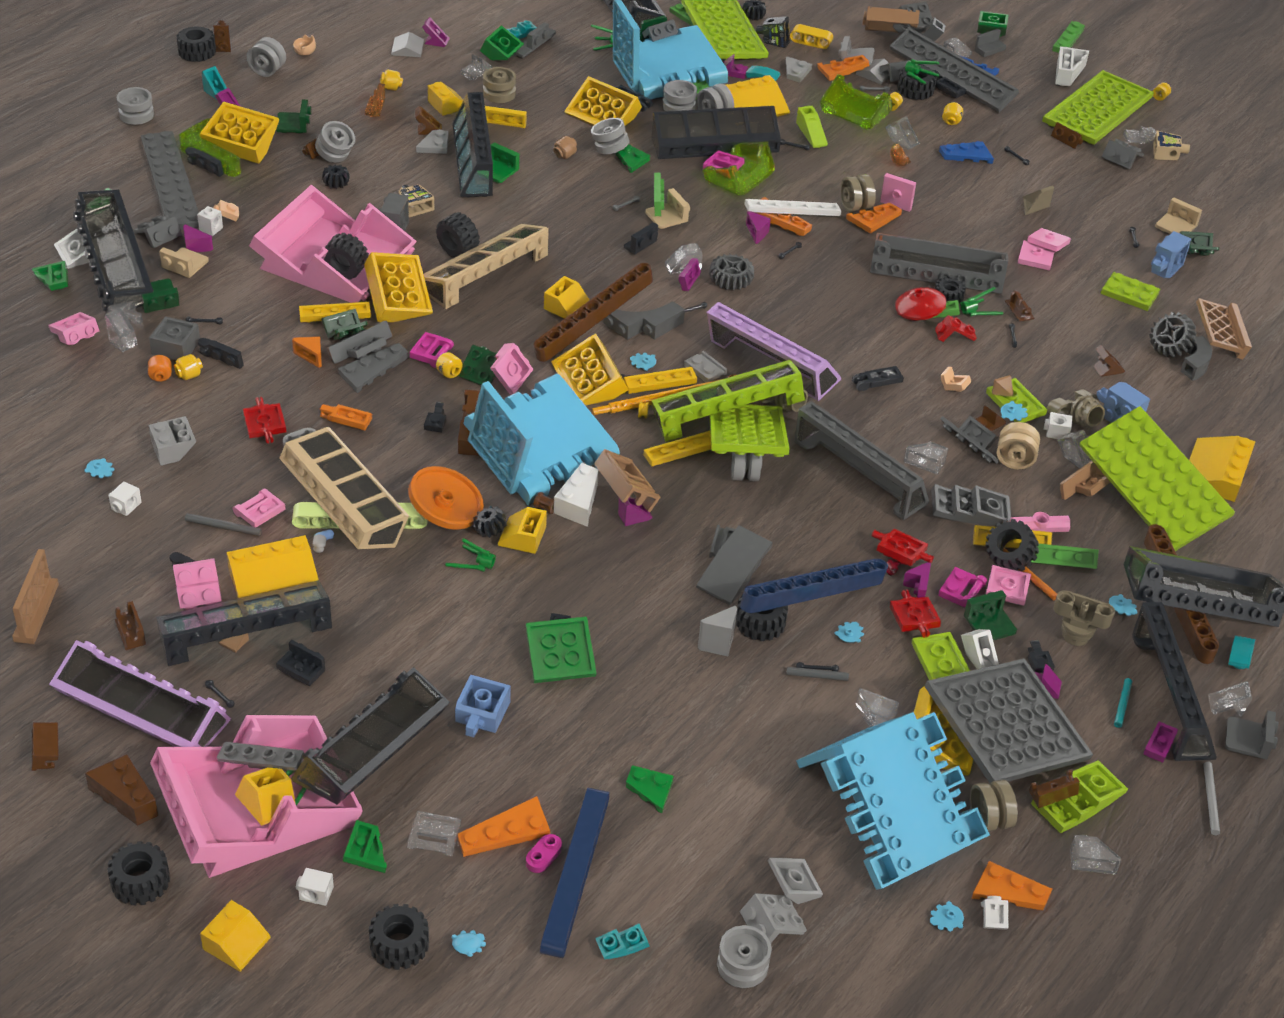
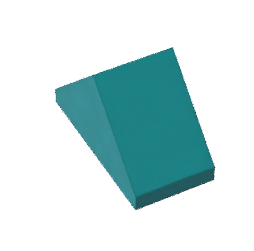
M216 66L202 71L203 89L216 99L215 95L227 87Z

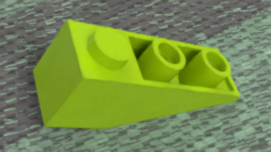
M798 107L796 124L812 147L828 146L818 113L814 107Z

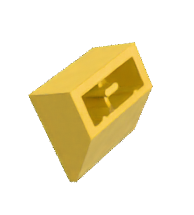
M563 276L544 292V309L565 319L590 299L578 282Z
M527 507L511 515L498 541V546L536 554L546 529L547 511Z
M268 767L244 775L235 793V796L261 826L270 823L283 796H292L295 802L291 779L282 769Z

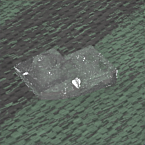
M1141 127L1139 132L1137 130L1125 129L1123 135L1127 143L1142 144L1154 142L1156 131L1151 127Z

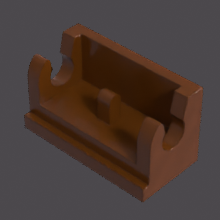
M133 601L127 602L126 612H121L119 607L115 609L117 618L115 623L125 650L146 645L144 630Z
M33 722L32 771L54 768L55 763H46L45 761L58 760V722Z
M1072 769L1066 772V776L1038 786L1036 782L1030 784L1029 792L1038 809L1079 794L1080 781L1077 777L1073 778Z

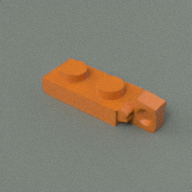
M323 404L320 408V417L361 430H366L372 420L371 413L339 404L333 407Z

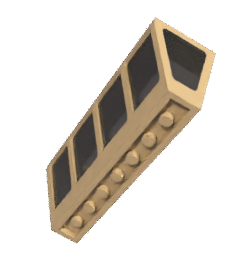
M520 224L424 273L429 297L447 309L459 303V288L530 251H532V260L535 262L548 256V228Z
M330 427L285 443L279 459L357 549L396 547L409 515Z

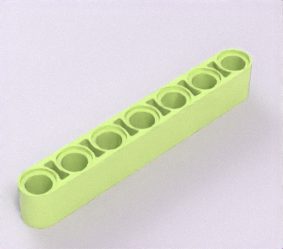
M300 502L294 505L292 524L295 527L339 528L317 502ZM368 503L356 508L372 526L388 520L374 503ZM398 503L409 515L404 529H420L427 525L428 520L417 512L412 503Z

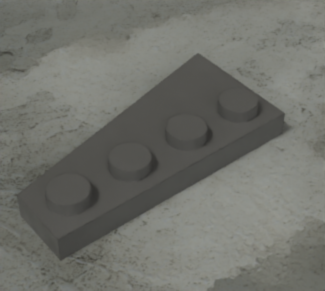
M397 343L339 367L338 374L358 393L364 385L373 383L374 378L386 374L387 369L394 368L409 358V353L400 343Z

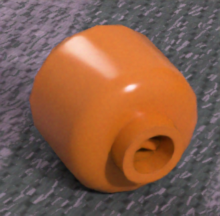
M164 355L151 357L148 361L149 377L157 382L166 381L170 378L172 373L170 359Z

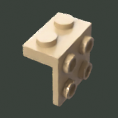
M672 188L668 190L667 203L664 204V210H661V216H655L654 207L647 208L645 213L654 223L658 224V228L664 229L688 222L690 206Z
M1172 198L1167 213L1156 223V228L1169 234L1173 231L1180 233V231L1191 232L1198 226L1202 210L1177 198Z
M163 247L159 251L162 268L188 278L192 277L209 262L207 256L186 248H180L177 252Z

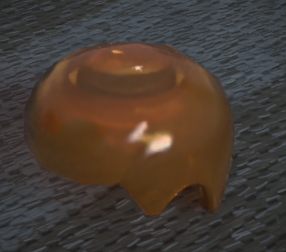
M896 143L890 150V157L893 163L898 166H905L911 163L909 157L906 156L903 148L899 145L900 143Z

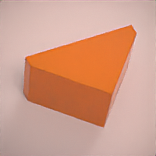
M296 337L292 339L294 354L318 368L322 367L320 337Z

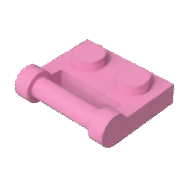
M262 489L258 495L241 505L237 504L233 507L234 514L237 517L243 518L253 527L260 526L286 510L285 503L267 489Z

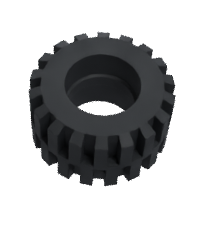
M195 26L184 28L177 34L178 53L182 59L200 62L210 59L215 55V35L212 30Z
M920 65L921 69L934 72L929 67ZM905 67L901 69L898 81V91L900 94L915 100H924L933 96L937 76L923 72L915 74L926 82L924 85L913 77L908 76L907 72H905Z
M461 212L451 214L438 222L436 226V237L439 244L452 258L477 247L480 243V236L475 224L465 214H461Z
M338 233L325 246L328 253L324 261L345 278L351 280L356 278L363 270L369 253L366 252L368 249L363 245L364 243L359 241L356 236L353 237L349 233L348 235L346 233Z
M1007 519L1003 520L1004 523H997L995 529L991 528V535L988 534L986 537L988 540L986 542L987 553L997 566L1023 571L1025 566L1028 565L1030 567L1032 565V560H1036L1035 554L1039 553L1037 547L1039 543L1030 527L1024 524L1023 521L1019 520L1017 522L1016 519H1011V522H1009ZM1013 539L1022 540L1017 550L1010 553L1003 552L1005 545Z
M743 594L741 595L737 606L736 626L739 627L741 633H744V636L747 638L752 637V640L760 639V641H765V639H768L770 641L773 640V637L777 638L780 636V633L784 632L788 605L756 613H747L740 608Z
M137 841V844L129 843L125 848L123 846L120 847L118 853L114 852L111 856L112 860L108 862L109 868L107 870L112 892L117 899H121L125 904L130 902L134 906L137 903L146 905L147 901L152 903L156 901L155 897H161L164 894L163 890H167L169 887L170 873L167 857L164 851L160 850L159 846H152L151 842L143 844L142 841ZM137 871H148L140 876H130L131 874Z
M393 904L391 908L389 906L384 907L383 912L379 910L376 913V918L373 917L371 919V925L369 926L370 950L373 958H377V963L380 965L384 963L385 968L390 969L392 966L395 970H400V967L408 969L411 964L417 965L419 959L423 960L425 952H428L429 927L427 919H424V914L418 912V908L414 906L409 908L408 904H403V906ZM396 933H405L409 935L408 938L403 940H392L388 938Z

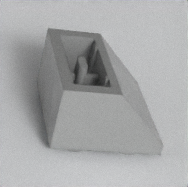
M186 416L149 425L151 442L160 465L180 461L196 443Z

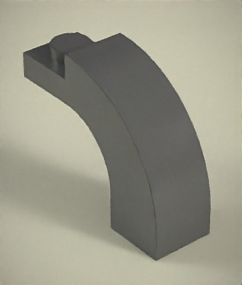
M935 17L924 27L914 28L909 24L893 23V28L898 33L902 34L910 27L932 41H936L944 33L946 26Z
M1203 335L1199 337L1194 336L1196 341L1191 342L1192 347H1187V352L1190 356L1184 359L1181 372L1192 381L1206 373L1212 356V347Z

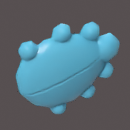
M637 353L636 356L630 357L632 365L636 364L637 369L642 368L645 371L653 368L657 361L655 355H648L647 353H643V355Z
M1010 401V403L1001 407V417L1003 419L1008 418L1010 421H1014V419L1021 421L1022 418L1028 416V413H1026L1027 408H1022V404H1015L1014 401Z
M102 458L90 461L85 472H90L92 477L96 475L99 478L104 476L111 477L114 468H110L112 463H107L106 459Z
M1122 594L1109 598V604L1114 607L1119 615L1123 613L1126 616L1137 614L1135 609L1137 605L1131 604V599L1124 598Z
M845 622V626L839 625V630L834 632L840 640L847 643L861 642L860 637L864 636V633L861 632L863 627L859 626L857 622Z
M948 901L943 906L939 904L936 906L937 911H931L933 917L930 918V923L933 926L938 925L939 930H943L946 927L951 932L953 928H963V912L959 907L953 905L952 902Z
M463 930L458 936L454 934L451 937L454 949L469 957L473 956L475 952H482L480 947L486 946L484 935L481 933L476 934L474 930L470 931V933H466Z

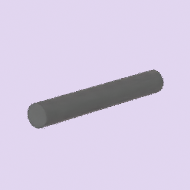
M787 667L786 675L843 681H848L849 673L796 667Z

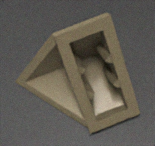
M1050 186L1022 196L1025 215L1050 207L1054 187Z

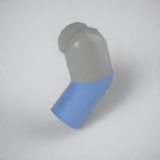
M333 530L321 531L314 535L313 550L316 553L324 551L326 540L334 537Z

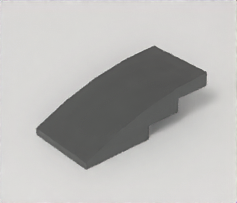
M934 484L931 489L933 515L984 525L1003 524V520L1006 519L1010 522V500L1007 495L976 485L972 490L954 485L951 490Z
M739 525L718 551L699 580L696 588L731 605L748 585L751 576L761 565L762 558L772 548L773 542Z

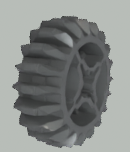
M723 254V256L713 259L709 275L711 282H715L716 286L720 285V288L724 287L727 290L732 289L733 291L734 289L740 290L741 287L746 288L753 281L754 266H752V262L748 258L744 259L743 256Z
M1172 311L1170 316L1165 314L1164 318L1158 317L1159 322H1154L1155 327L1150 328L1152 333L1149 334L1153 349L1160 355L1164 354L1166 357L1169 355L1175 357L1176 353L1181 356L1183 350L1187 352V347H1192L1191 342L1196 341L1194 336L1197 335L1196 326L1192 319L1188 318L1186 314L1182 315L1180 312L1175 315Z

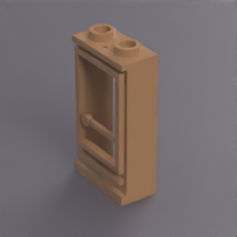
M868 6L867 11H864L863 25H865V30L898 33L893 28V23L909 24L917 28L920 10H916V12L910 10L908 12V10L870 8Z
M604 449L594 463L622 502L626 503L630 495L634 493L637 497L634 501L637 506L643 505L648 512H651L661 498L659 494L655 493V490L635 466L632 459Z

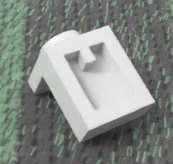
M988 896L987 899L981 902V907L984 910V928L1007 930L1008 900H1001L1000 896Z

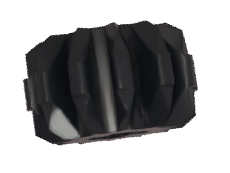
M746 0L743 3L742 9L748 19H752V21L763 19L766 14L764 2H761V0Z
M341 164L325 167L322 174L323 183H325V186L330 187V189L343 188L348 185L350 179L347 167H342Z
M489 506L487 509L483 508L482 511L477 512V516L473 517L474 528L482 537L488 536L491 538L492 535L497 536V533L503 532V528L507 526L505 513L498 506L494 508Z

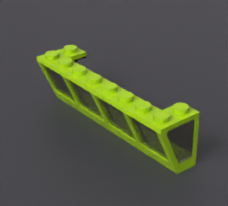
M787 360L651 401L665 442L683 437L681 423L785 393L787 405L805 401L801 372L791 360Z

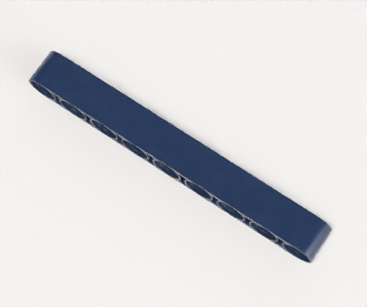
M871 559L750 585L744 590L740 608L747 613H756L880 585L884 580L888 564L882 559Z
M587 788L541 941L540 954L564 958L607 810L610 796L608 791Z

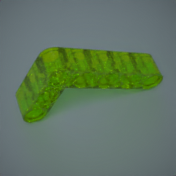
M211 118L204 119L179 134L180 149L185 154V150L188 147L199 149L219 159L224 174L231 177L241 174L240 158L201 138L200 133Z

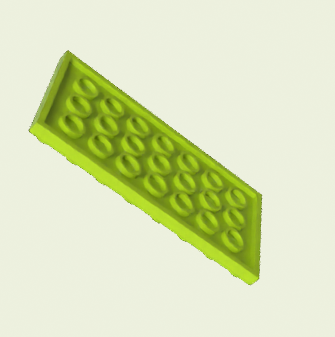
M680 0L693 25H697L720 59H727L735 54L734 59L768 58L769 53L737 0Z
M1102 70L1044 115L1042 122L1053 127L1059 122L1081 134L1082 139L1087 143L1095 145L1150 100L1154 92Z
M746 404L709 415L711 450L715 451V453L725 454L726 452H734L737 455L753 453L756 456L773 454L775 457L789 455V443L781 406Z
M1141 406L1082 440L1079 444L1082 450L1148 526L1157 524L1165 529L1175 551L1229 519L1235 513L1231 506Z

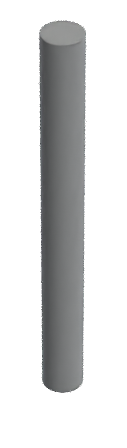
M1205 762L1203 766L1211 834L1219 835L1220 827L1213 768L1211 762Z

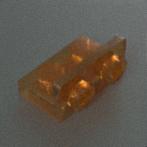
M379 83L377 89L374 90V96H370L365 109V115L372 117L380 116L386 100L385 84Z

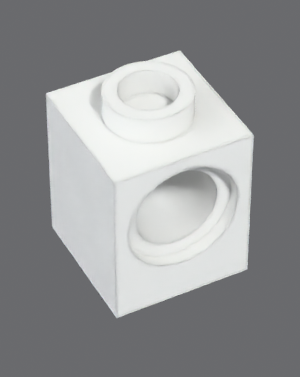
M207 206L197 214L200 231L213 236L223 228L221 211Z
M1051 412L1049 419H1045L1044 429L1047 430L1046 437L1068 441L1072 427V416Z
M122 482L109 494L111 509L125 516L142 503L139 488L126 482Z
M309 868L305 869L303 876L298 877L296 883V890L299 891V900L324 906L327 905L334 888L332 873Z

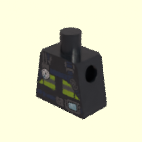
M789 17L767 18L763 26L757 25L756 33L763 35L764 43L786 48L790 43Z

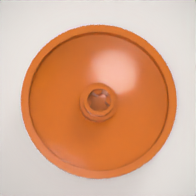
M431 466L423 468L413 476L409 484V498L417 512L431 523L443 528L457 530L474 525L473 517L477 516V512L482 511L484 507L482 495L475 484L461 473L446 467Z

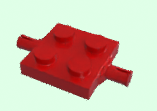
M257 397L255 399L256 406L243 409L249 438L265 436L266 442L269 443L270 438L272 443L274 441L272 435L287 432L280 403L264 404L263 398L260 397L259 401Z
M896 529L887 534L874 530L872 533V537L881 541L876 551L883 553L887 557L896 559L902 564L912 566L919 559L928 563L933 562L934 556L925 553L928 544Z
M906 589V592L905 590L901 592L903 599L890 601V609L902 632L920 630L922 637L925 638L926 636L927 638L930 636L928 629L941 626V620L929 597H912Z

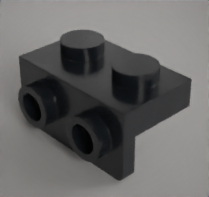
M653 222L633 234L631 240L624 244V249L636 255L655 243L658 237V224Z
M291 640L289 642V651L276 662V669L311 686L325 672V659L319 652H314L302 643Z

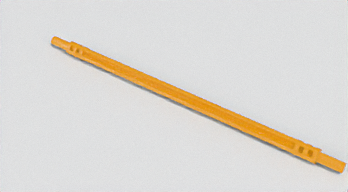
M716 381L611 402L606 406L592 408V414L598 415L608 412L612 414L639 408L640 401L643 404L649 402V405H652L651 400Z

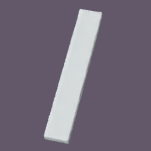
M745 199L747 211L826 216L841 215V210L837 203Z

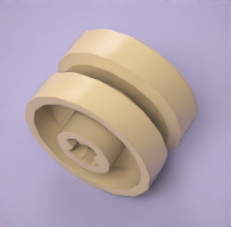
M1014 422L1006 425L1001 430L997 448V456L1000 462L1012 469H1026L1032 466L1038 456L1039 432L1027 423Z

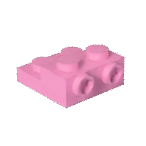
M82 312L48 325L50 331L58 335L60 342L67 345H74L80 339L93 337L96 332H99L96 319Z
M507 343L495 355L497 360L490 369L508 393L514 394L533 371V368L520 352L517 345Z
M214 558L173 565L180 609L185 608V610L198 608V605L205 604L207 606L222 602Z

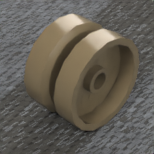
M493 67L484 72L483 95L486 100L495 103H506L515 98L516 74L513 70L505 67Z
M861 174L856 177L848 176L842 179L840 187L841 199L848 212L873 208L876 199L875 187L872 178L868 174Z
M1004 779L991 782L990 785L984 782L974 784L971 787L970 807L971 809L978 807L988 832L996 830L997 827L1007 829L1016 825L1018 815L1017 802L1008 781Z

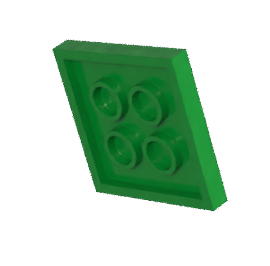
M587 617L526 623L525 627L534 683L596 676Z

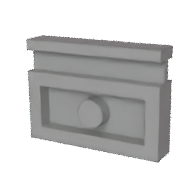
M704 351L700 355L696 354L684 362V366L692 367L696 376L705 383L715 381L722 374H727V368Z

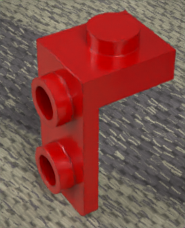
M950 315L935 328L938 340L942 342L954 331L973 341L977 339L975 329L971 325H966L960 319L953 318Z

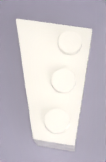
M1060 46L1055 84L1070 86L1086 66L1089 51Z
M584 463L580 464L554 496L555 514L588 527L589 516L598 486L597 468Z

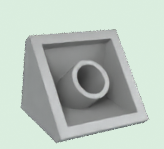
M736 606L701 620L698 649L700 651L724 656L729 655L734 637L737 615Z

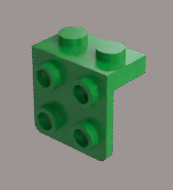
M494 142L490 145L493 161V181L502 183L519 170L520 154ZM489 171L476 172L489 179Z

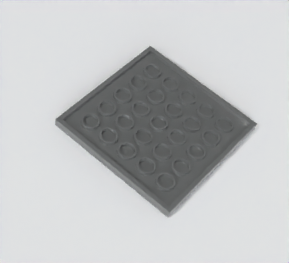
M1025 658L928 680L925 684V688L989 783L1003 779L1009 782L1087 761L1093 756V753Z

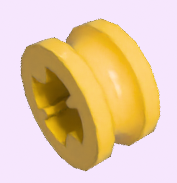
M640 401L638 418L641 416L648 417L649 402L643 404Z

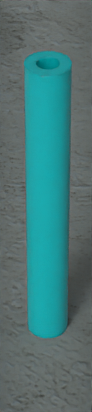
M1130 678L1124 680L1114 721V726L1117 728H1121L1133 683Z

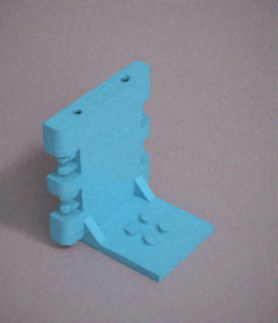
M613 0V62L630 89L639 92L648 99L663 97V88L670 81L685 80L696 83L697 79L701 82L706 80L710 87L718 83H728V71L697 25L677 29L678 34L652 42L649 37V39H645V42H641L640 28L621 0Z
M559 374L552 375L536 383L534 389L531 390L532 398L527 393L521 394L516 392L503 400L489 381L482 383L475 412L466 416L463 423L470 431L468 441L507 491L510 494L518 492L527 505L534 503V499L539 492H543L545 496L549 495L550 486L555 484L553 476L556 480H564L566 483L583 461L589 466H595L594 463L604 449L620 454L615 441Z
M914 712L866 728L796 760L799 768L826 760L820 764L832 791L834 792L849 786V790L840 794L841 799L849 798L852 795L855 803L847 805L846 810L850 812L858 808L859 811L847 816L845 821L851 834L867 829V832L858 836L859 840L865 841L871 837L874 843L867 846L864 851L866 854L877 850L878 853L865 859L863 862L876 890L909 876L990 835L978 807L958 813V810L967 805L965 801L956 804L953 802L952 798L959 796L961 792L959 788L951 792L948 789L966 780L959 766L942 772L939 770L948 765L947 760L936 763L934 757L940 755L942 749L940 747L931 751L930 747L947 740L935 712L916 719Z

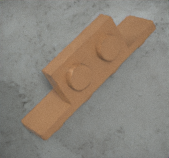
M1090 461L1060 483L1061 498L1066 500L1076 492L1086 496H1093L1107 486L1110 481L1095 463Z

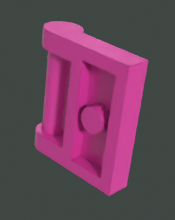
M717 151L704 162L703 169L722 173L726 177L732 178L734 172L745 164L744 158Z
M425 332L410 351V358L429 363L430 366L436 368L438 357L451 350L454 343L448 338ZM439 345L442 346L438 353L433 356L432 354Z
M955 567L939 590L938 596L966 608L967 599L975 597L979 590L986 585L987 579L983 575L976 576ZM969 583L972 584L973 587L969 593L962 596Z

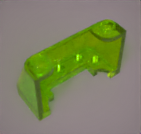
M840 74L836 76L820 100L823 112L850 121L866 130L875 127L892 110L890 94L883 92L881 96L877 94L874 97L854 89L850 82L848 84L845 83V77Z
M768 142L738 143L732 148V155L744 158L745 164L738 170L736 165L729 168L707 166L703 169L704 177L708 182L733 194L745 195L774 172L775 165Z

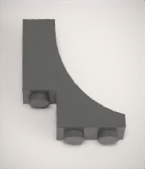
M673 301L665 306L648 311L630 312L616 309L604 318V324L627 340L640 332H644L655 340L684 323L685 309Z

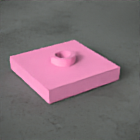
M886 173L880 202L884 204L892 203L900 209L910 212L916 182Z
M1041 228L1028 236L1027 242L1057 252L1068 245L1071 238Z
M1024 240L1018 264L1050 270L1055 251Z
M992 565L986 594L1003 590L1006 594V602L1024 606L1031 574Z

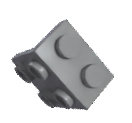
M844 36L843 42H841V49H839V58L844 61L848 57L864 55L869 60L870 65L872 64L875 51L874 48L852 49L850 36Z
M755 893L740 911L747 926L756 927L764 932L769 938L770 943L779 933L803 935L807 931L792 901L784 895Z

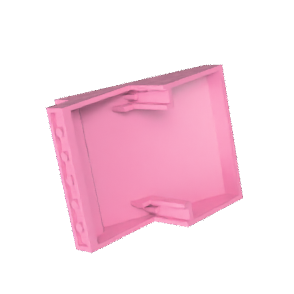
M310 185L254 235L249 246L265 259L260 269L350 303H355L361 300L365 301L370 295L365 267L356 278L348 280L325 262L324 258L328 253L325 246L331 238L338 233L352 234L353 237L356 236L359 241L364 243L363 245L368 249L366 252L369 254L377 252L411 255L415 250L414 245L417 241L372 204L369 203L364 211L361 210L356 220H354L313 185Z
M246 715L233 743L303 750L305 753L310 748L313 750L316 748L321 749L327 737L316 716ZM157 747L150 762L191 864L203 863L209 878L354 827L356 820L359 819L363 811L354 791L336 805L307 789L297 806L292 796H283L270 823L261 826L235 796V793L244 775L262 769L249 768L248 765L219 762L216 757L222 747ZM333 749L325 755L329 759L339 763L338 758L335 755ZM323 761L317 762L340 785H343L348 780L344 772ZM316 770L317 777L312 780L311 785L314 784L320 787V790H324V792L326 791V793L328 792L331 795L335 788ZM291 780L296 799L302 786Z

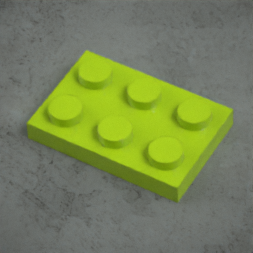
M1113 272L1102 288L1101 294L1148 311L1159 295L1160 289L1140 282L1137 279Z
M1016 378L1012 379L1013 396L993 395V386L987 387L986 394L1000 408L1010 403V401H1014L1015 404H1022V408H1027L1026 413H1028V416L1022 418L1021 421L1014 419V422L1025 423L1042 417L1047 413V409Z
M951 632L934 634L927 638L925 636V638L917 637L912 639L911 644L929 680L970 671Z

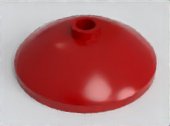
M919 287L910 289L898 297L895 308L896 312L903 318L926 320L944 311L946 298L944 294L936 289Z

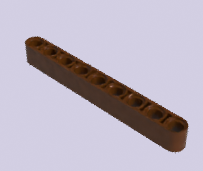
M648 263L638 264L536 339L533 345L537 360L544 362L551 359L653 282L651 265Z
M1157 524L1150 525L1144 540L1146 549L1177 555L1165 529ZM1166 580L1167 585L1193 590L1191 584ZM1173 607L1198 661L1204 664L1212 663L1218 651L1219 643L1205 613Z

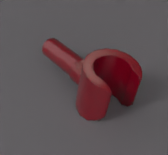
M888 560V575L896 574L898 571L897 566L902 563L898 560L894 562Z

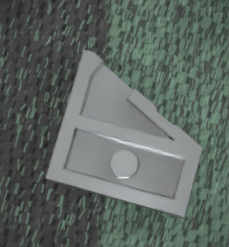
M786 57L787 79L800 83L812 70V64Z

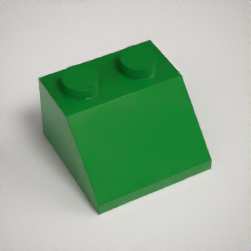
M980 11L977 32L984 34L1000 29V37L1005 36L1009 15Z
M501 25L485 39L480 52L490 60H508L524 43Z

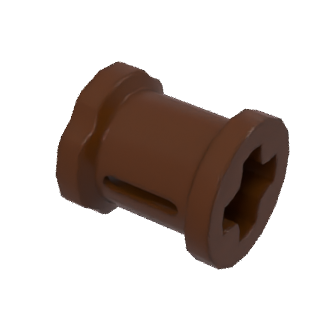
M539 492L534 499V508H542L547 510L549 514H553L554 498Z

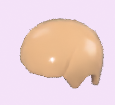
M304 35L303 38L296 39L293 43L295 52L304 56L312 54L316 48L314 36L308 37Z

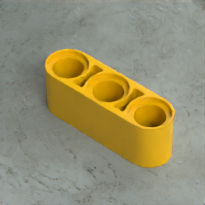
M797 24L790 33V39L795 43L827 49L833 40V34L827 30Z

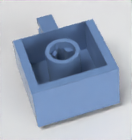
M1175 231L1169 236L1167 235L1163 242L1158 243L1155 252L1157 253L1151 262V272L1163 278H1171L1184 265L1191 238Z
M1118 382L1109 389L1103 387L1096 394L1097 398L1104 403V418L1111 423L1139 406L1146 412L1150 402V398L1124 382Z
M470 675L455 708V722L466 725L467 736L474 737L478 729L496 733L510 704L511 686Z

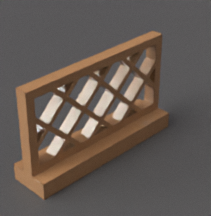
M1198 298L1196 303L1210 345L1233 351L1237 358L1243 360L1252 346L1238 305L1231 303L1227 307Z
M38 549L13 607L17 625L12 636L14 642L35 644L59 585L58 579L50 577L44 549Z

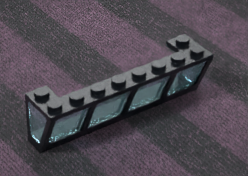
M467 92L452 122L460 197L493 196V161L483 92Z
M319 580L156 617L168 666L189 662L187 647L310 619L312 633L332 628L330 599Z

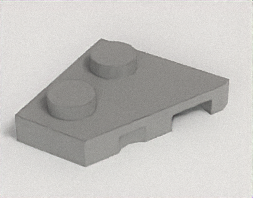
M432 130L416 146V152L447 154L448 131Z

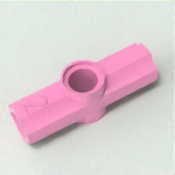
M1036 512L1033 517L1010 518V522L1011 519H1016L1017 522L1019 520L1023 521L1024 524H1027L1034 531L1069 532L1070 530L1069 516H1049L1044 512Z

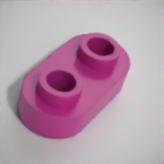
M554 834L543 836L526 856L527 869L533 873L545 871L561 853V839Z

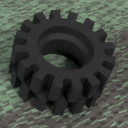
M944 277V279L940 278L935 286L936 290L944 294L946 302L958 300V303L961 304L966 291L965 283H962L963 281L961 280L958 281V278L952 279V277H949V279L947 277Z

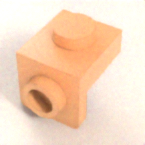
M220 200L213 207L221 211L222 216L234 221H237L239 218V207L233 203Z
M947 367L941 374V381L945 390L961 392L971 383L970 376L954 375L952 367Z

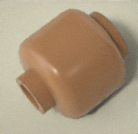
M563 136L554 143L553 151L558 158L568 159L576 153L577 143L574 138Z

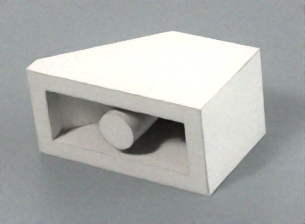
M978 629L961 635L965 653L976 669L999 664L990 630Z

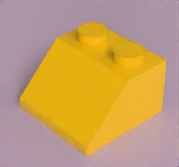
M442 82L427 85L428 102L442 116L458 112L463 99L453 89Z
M232 900L200 933L203 950L239 972L271 938L270 934L248 909Z

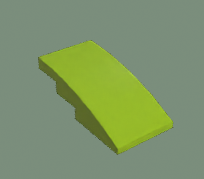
M1099 760L1073 771V778L1077 777L1080 781L1078 795L1039 809L1034 800H1032L1031 804L1060 834L1094 816L1128 791V788Z

